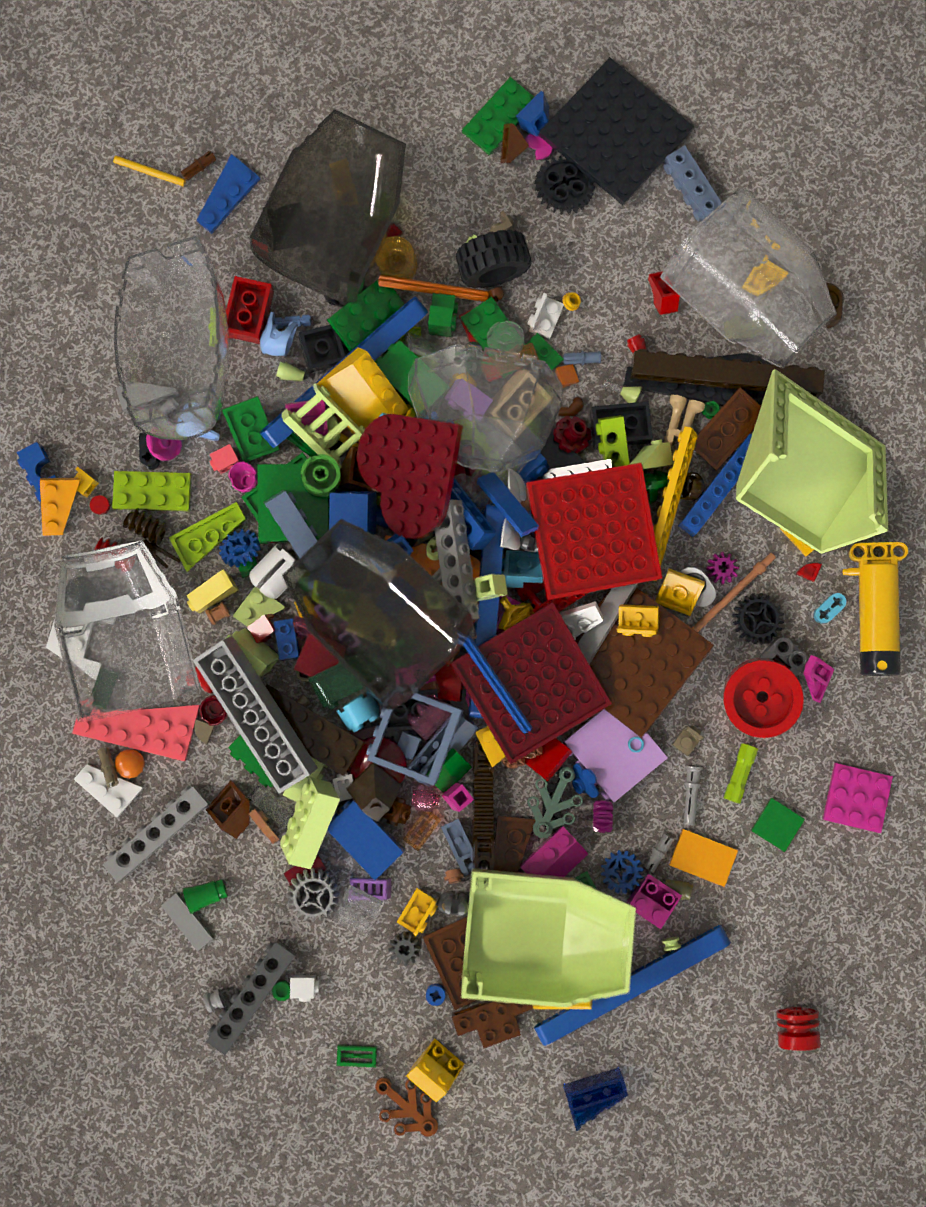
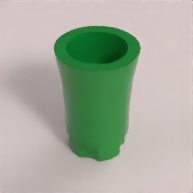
M223 879L183 888L185 902L190 914L228 897Z

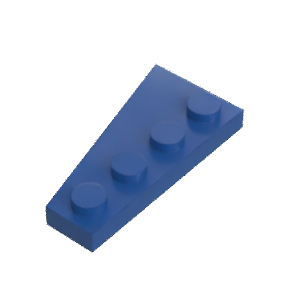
M231 154L200 212L197 222L212 234L258 183L260 177Z

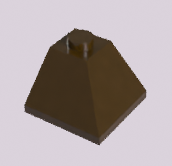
M372 762L346 790L359 808L377 822L391 808L402 788V784L379 765Z

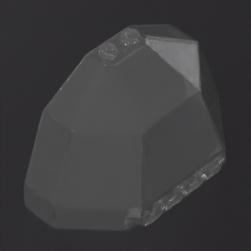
M468 344L466 349L463 346L454 345L416 358L408 373V392L417 418L463 425L457 463L471 469L502 472L536 459L547 442L563 403V385L545 361L537 360V356L522 354L520 358V353L504 350L503 355H501V350L485 347L483 352L482 346Z

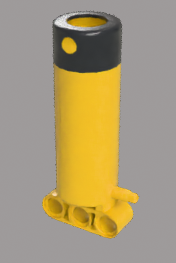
M901 542L855 543L849 550V558L854 562H858L859 568L843 569V575H859L860 673L863 676H897L901 673L898 562L902 561L908 554V547ZM860 548L864 554L862 557H856L853 554V550ZM901 548L903 556H895L893 549ZM873 549H882L883 556L876 557L873 554Z

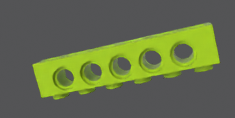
M620 415L598 419L599 424H596L597 436L600 435L601 443H598V450L600 455L603 454V460L609 459L610 453L616 451L618 458L614 461L615 467L629 465L624 417ZM610 432L616 434V439L613 442H608L606 439Z

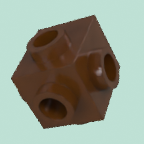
M396 797L391 808L382 818L387 819L386 823L398 826V823L406 825L411 815L410 810L412 806L405 804V799Z

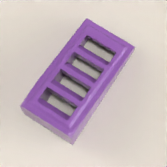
M350 878V898L388 900L391 898V878H377L376 880L373 878ZM357 883H360V894H357ZM365 883H368V894H365ZM373 884H376V894H373ZM381 884H383V894H381Z

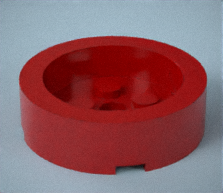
M768 658L747 660L734 668L727 677L723 690L725 711L733 725L747 735L758 738L778 736L789 730L796 723L802 712L804 700L802 687L792 670L777 660ZM764 691L768 694V698L766 701L757 700V694Z

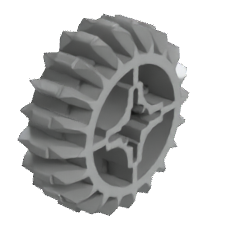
M311 868V873H308L305 869L303 870L304 876L297 873V879H291L292 885L287 887V890L290 892L286 894V898L290 899L288 906H292L291 911H298V918L304 915V920L307 921L309 916L314 922L316 916L323 920V914L329 917V910L335 911L333 904L339 903L336 897L340 896V892L336 891L339 886L338 884H333L335 878H329V872L322 875V869H319L318 873H315L314 868ZM316 881L320 882V884L312 885L310 882ZM303 886L305 894L299 901L297 898V892L299 888ZM328 889L330 893L329 898L323 903L321 895L324 894V890ZM311 892H313V893L316 892V893H317V898H316V897H313V895H312V897H310V893H311ZM310 904H313V905H315L317 908H309V907H306V906H307V905H310Z

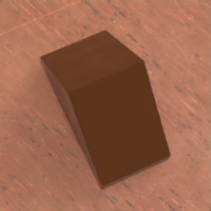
M511 123L504 124L500 160V163L503 164L511 163L529 147L519 130Z

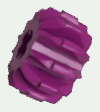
M720 552L719 556L717 554L712 555L713 559L707 561L711 566H707L706 570L712 571V573L708 574V577L710 578L714 575L713 582L716 583L720 579L721 585L725 584V581L732 582V577H737L738 575L734 571L738 570L739 566L733 565L737 562V559L731 561L732 554L730 553L725 558L724 552ZM724 564L723 567L726 566V570L721 572L722 569L719 570V566Z
M606 800L595 801L593 807V830L600 833H610L613 829V804Z

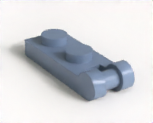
M458 818L441 828L465 877L473 869L472 862L465 865L463 861L469 857L472 860V846Z

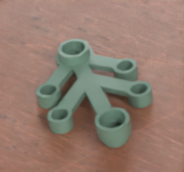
M562 767L559 770L558 776L560 781L552 799H550L546 788V780L542 778L536 780L535 787L539 790L546 808L544 817H542L538 807V798L531 796L527 800V804L531 808L536 820L533 825V832L539 838H547L551 835L552 829L564 824L571 825L575 821L572 813H565L562 818L551 821L554 813L572 806L579 807L583 803V799L579 795H573L571 799L559 803L567 783L571 782L575 776L573 769L570 767ZM565 771L570 772L569 778H564L563 774ZM539 781H544L545 785L543 788L538 787ZM575 797L580 798L579 804L573 803ZM533 798L537 801L535 806H531L529 803ZM567 815L572 816L571 822L565 821ZM541 825L546 826L545 832H540L539 827Z

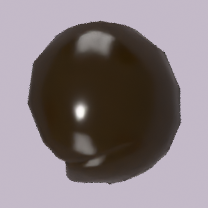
M689 472L687 474L682 491L683 497H680V499L695 501L702 496L705 484L699 473Z

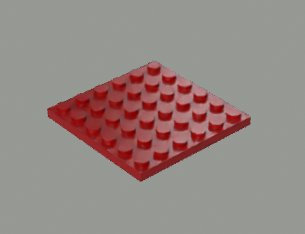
M642 463L526 483L531 515L539 525L538 530L534 532L547 600L662 579Z

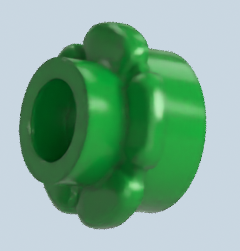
M714 401L705 402L702 414L707 419H711L719 411V404Z

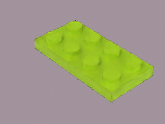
M114 471L112 509L135 510L139 508L140 510L190 512L191 473Z

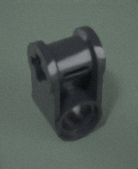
M140 433L139 460L145 468L154 470L159 466L160 460L155 458L147 447V433Z

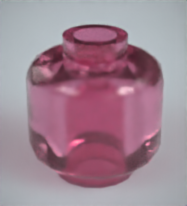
M418 786L416 790H413L411 805H414L417 811L432 812L435 806H439L440 794H436L434 787Z

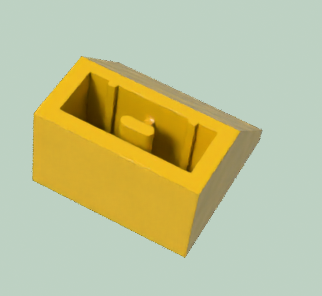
M434 1039L413 1064L406 1077L437 1102L447 1094L465 1064L439 1041Z

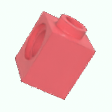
M230 444L209 454L212 458L209 462L213 470H218L220 474L229 471L231 466L240 462Z

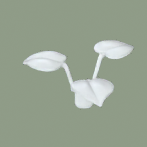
M506 469L508 471V489L521 504V501L526 500L527 495L525 483L517 472L512 469ZM505 518L500 547L517 550L521 545V537Z

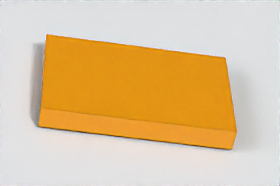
M682 829L669 865L725 887L738 850Z

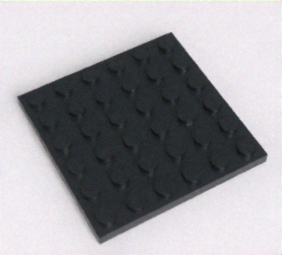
M609 57L539 131L538 136L624 206L665 161L666 156L671 154L691 133L694 126Z

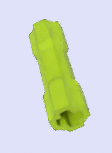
M741 743L737 762L730 783L727 785L724 799L738 804L741 803L745 791L744 787L751 766L755 761L758 748Z

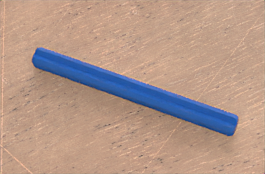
M467 632L462 633L458 638L521 731L524 734L529 732L532 726L470 635Z

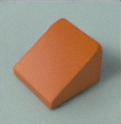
M573 364L556 368L555 372L561 388L579 382Z

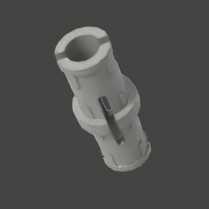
M663 834L656 848L652 849L653 853L643 866L646 869L650 868L649 871L655 873L661 860L666 858V852L675 841L672 838L668 839L669 836Z

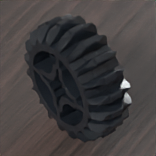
M752 593L750 598L748 596L743 597L744 602L741 600L737 602L740 607L735 606L733 610L738 612V614H732L731 617L737 618V621L732 622V625L738 624L739 626L734 631H742L739 638L747 636L745 642L749 643L752 639L753 645H756L759 640L762 645L765 644V639L771 642V636L778 637L776 631H782V627L778 624L784 623V620L779 619V617L784 616V613H778L777 610L781 609V606H774L777 602L775 599L769 602V595L763 599V593H759L757 597L755 593ZM750 604H761L756 612L746 610ZM766 608H768L772 615V622L766 616ZM760 615L762 621L755 622L754 616ZM744 616L750 621V630L745 626ZM760 625L770 628L764 634H755Z

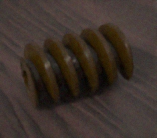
M139 508L129 512L123 521V528H128L131 532L135 531L137 535L142 534L144 539L148 538L150 542L155 541V544L159 545L165 536L166 522L159 525L160 520L158 518L152 522V515L146 519V512L144 511L139 515Z

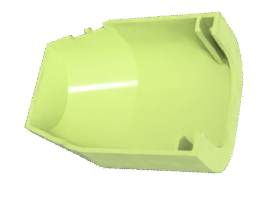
M472 869L461 998L565 1008L573 1004L590 1002V1000L629 992L636 911L634 906L574 878Z

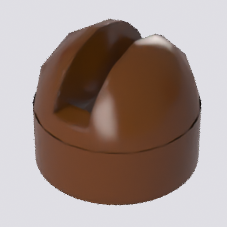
M502 286L488 291L489 296L495 302L502 300L504 297Z

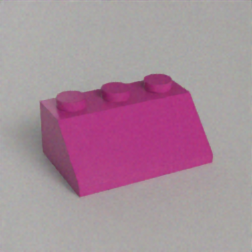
M560 826L520 864V867L526 874L565 877L588 853L564 826Z

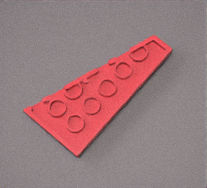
M200 705L77 715L72 734L186 761Z

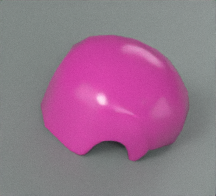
M244 461L237 462L231 466L228 477L232 482L233 488L245 493L250 492L257 486L258 472L254 466Z

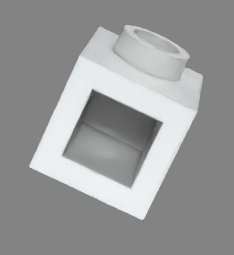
M316 975L291 976L290 998H299L301 1002L311 1001V998L315 997L316 993H319V981H316Z

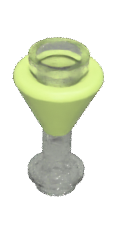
M606 378L602 387L605 389V392L608 389L617 392L627 403L642 402L645 392L641 391V386L622 387L611 382L612 378Z

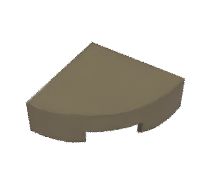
M196 719L194 725L195 733L203 743L208 744L215 726H210L208 723Z

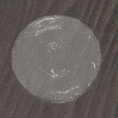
M512 321L495 323L487 333V345L490 351L500 357L516 355L522 350L525 343L522 327Z

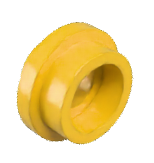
M569 292L563 296V304L566 309L575 311L579 308L581 299L577 293Z

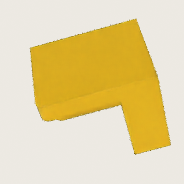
M77 466L75 470L78 473L74 477L80 478L77 491L87 498L99 483Z

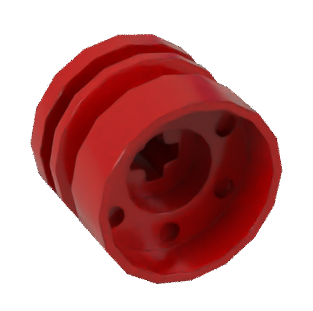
M796 1006L776 1011V1016L780 1019L777 1021V1025L786 1028L778 1032V1046L780 1048L806 1051L821 1047L820 1032L811 1029L820 1025V1022L816 1020L819 1018L818 1010Z

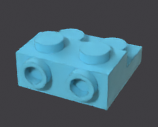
M506 550V557L502 558V569L504 571H501V575H505L506 587L523 588L524 582L543 583L538 552Z

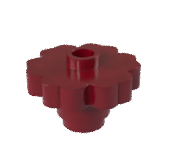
M565 416L557 422L553 435L554 441L559 443L561 450L567 453L574 451L578 454L588 447V441L592 438L591 430L586 427L584 420L577 416H574L572 419L569 416Z

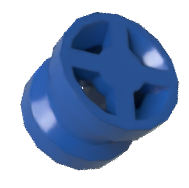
M435 983L427 988L426 1000L430 1005L438 1006L444 1002L445 989L442 985Z

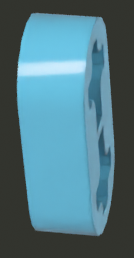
M840 593L829 596L814 611L816 622L824 624L831 621L846 606L845 596ZM833 598H840V606L836 605L833 608L831 607V605L835 602ZM828 609L829 612L825 615L827 619H820L819 616L821 614L819 611L823 612Z

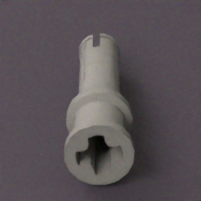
M686 765L687 777L684 785L687 789L683 824L696 825L698 789L701 787L700 773L703 767Z

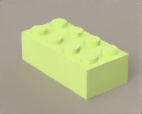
M309 777L307 783L303 785L302 796L295 804V813L289 819L288 830L280 841L284 855L291 865L311 869L340 801L331 782Z

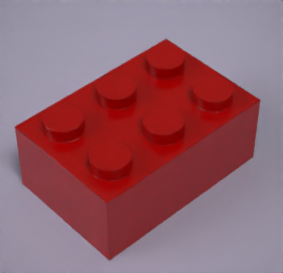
M234 276L221 328L225 337L260 344L261 334L266 327L274 295L272 284Z

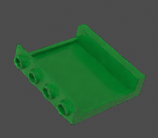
M303 464L257 465L258 537L260 544L289 542L280 526L272 517L270 510L263 503L282 490L286 491L287 494L289 492L292 493L297 501L294 503L297 510L302 509L307 517L304 520L307 526L310 527L312 525L318 534L315 537L316 540L329 542L330 496L317 497L305 489L301 478ZM323 472L321 475L317 474L318 479H321L322 477L325 478Z

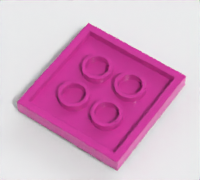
M834 763L822 820L881 833L893 776Z

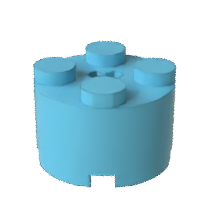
M369 690L366 691L367 696L364 697L361 694L346 703L343 711L340 708L336 710L348 731L352 730L354 733L364 727L363 723L368 719L372 722L380 717V707Z

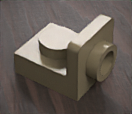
M501 211L500 220L502 223L494 224L489 232L512 229L514 223L511 216Z
M685 726L672 745L686 756H689L698 742L703 739L700 735L701 731L694 726Z

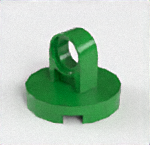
M643 470L646 490L650 496L648 501L651 504L657 500L658 488L668 485V474L658 470H654V474Z

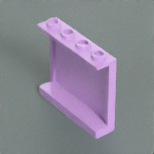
M605 709L563 741L565 746L573 751L569 756L573 754L576 757L577 761L575 763H579L583 770L589 768L595 773L597 782L594 785H599L602 789L600 794L606 801L611 800L612 802L617 801L668 758L648 733L641 738L644 743L643 749L637 753L630 751L628 741L632 737L639 736ZM633 739L630 746L635 751L639 750L641 742L638 739Z

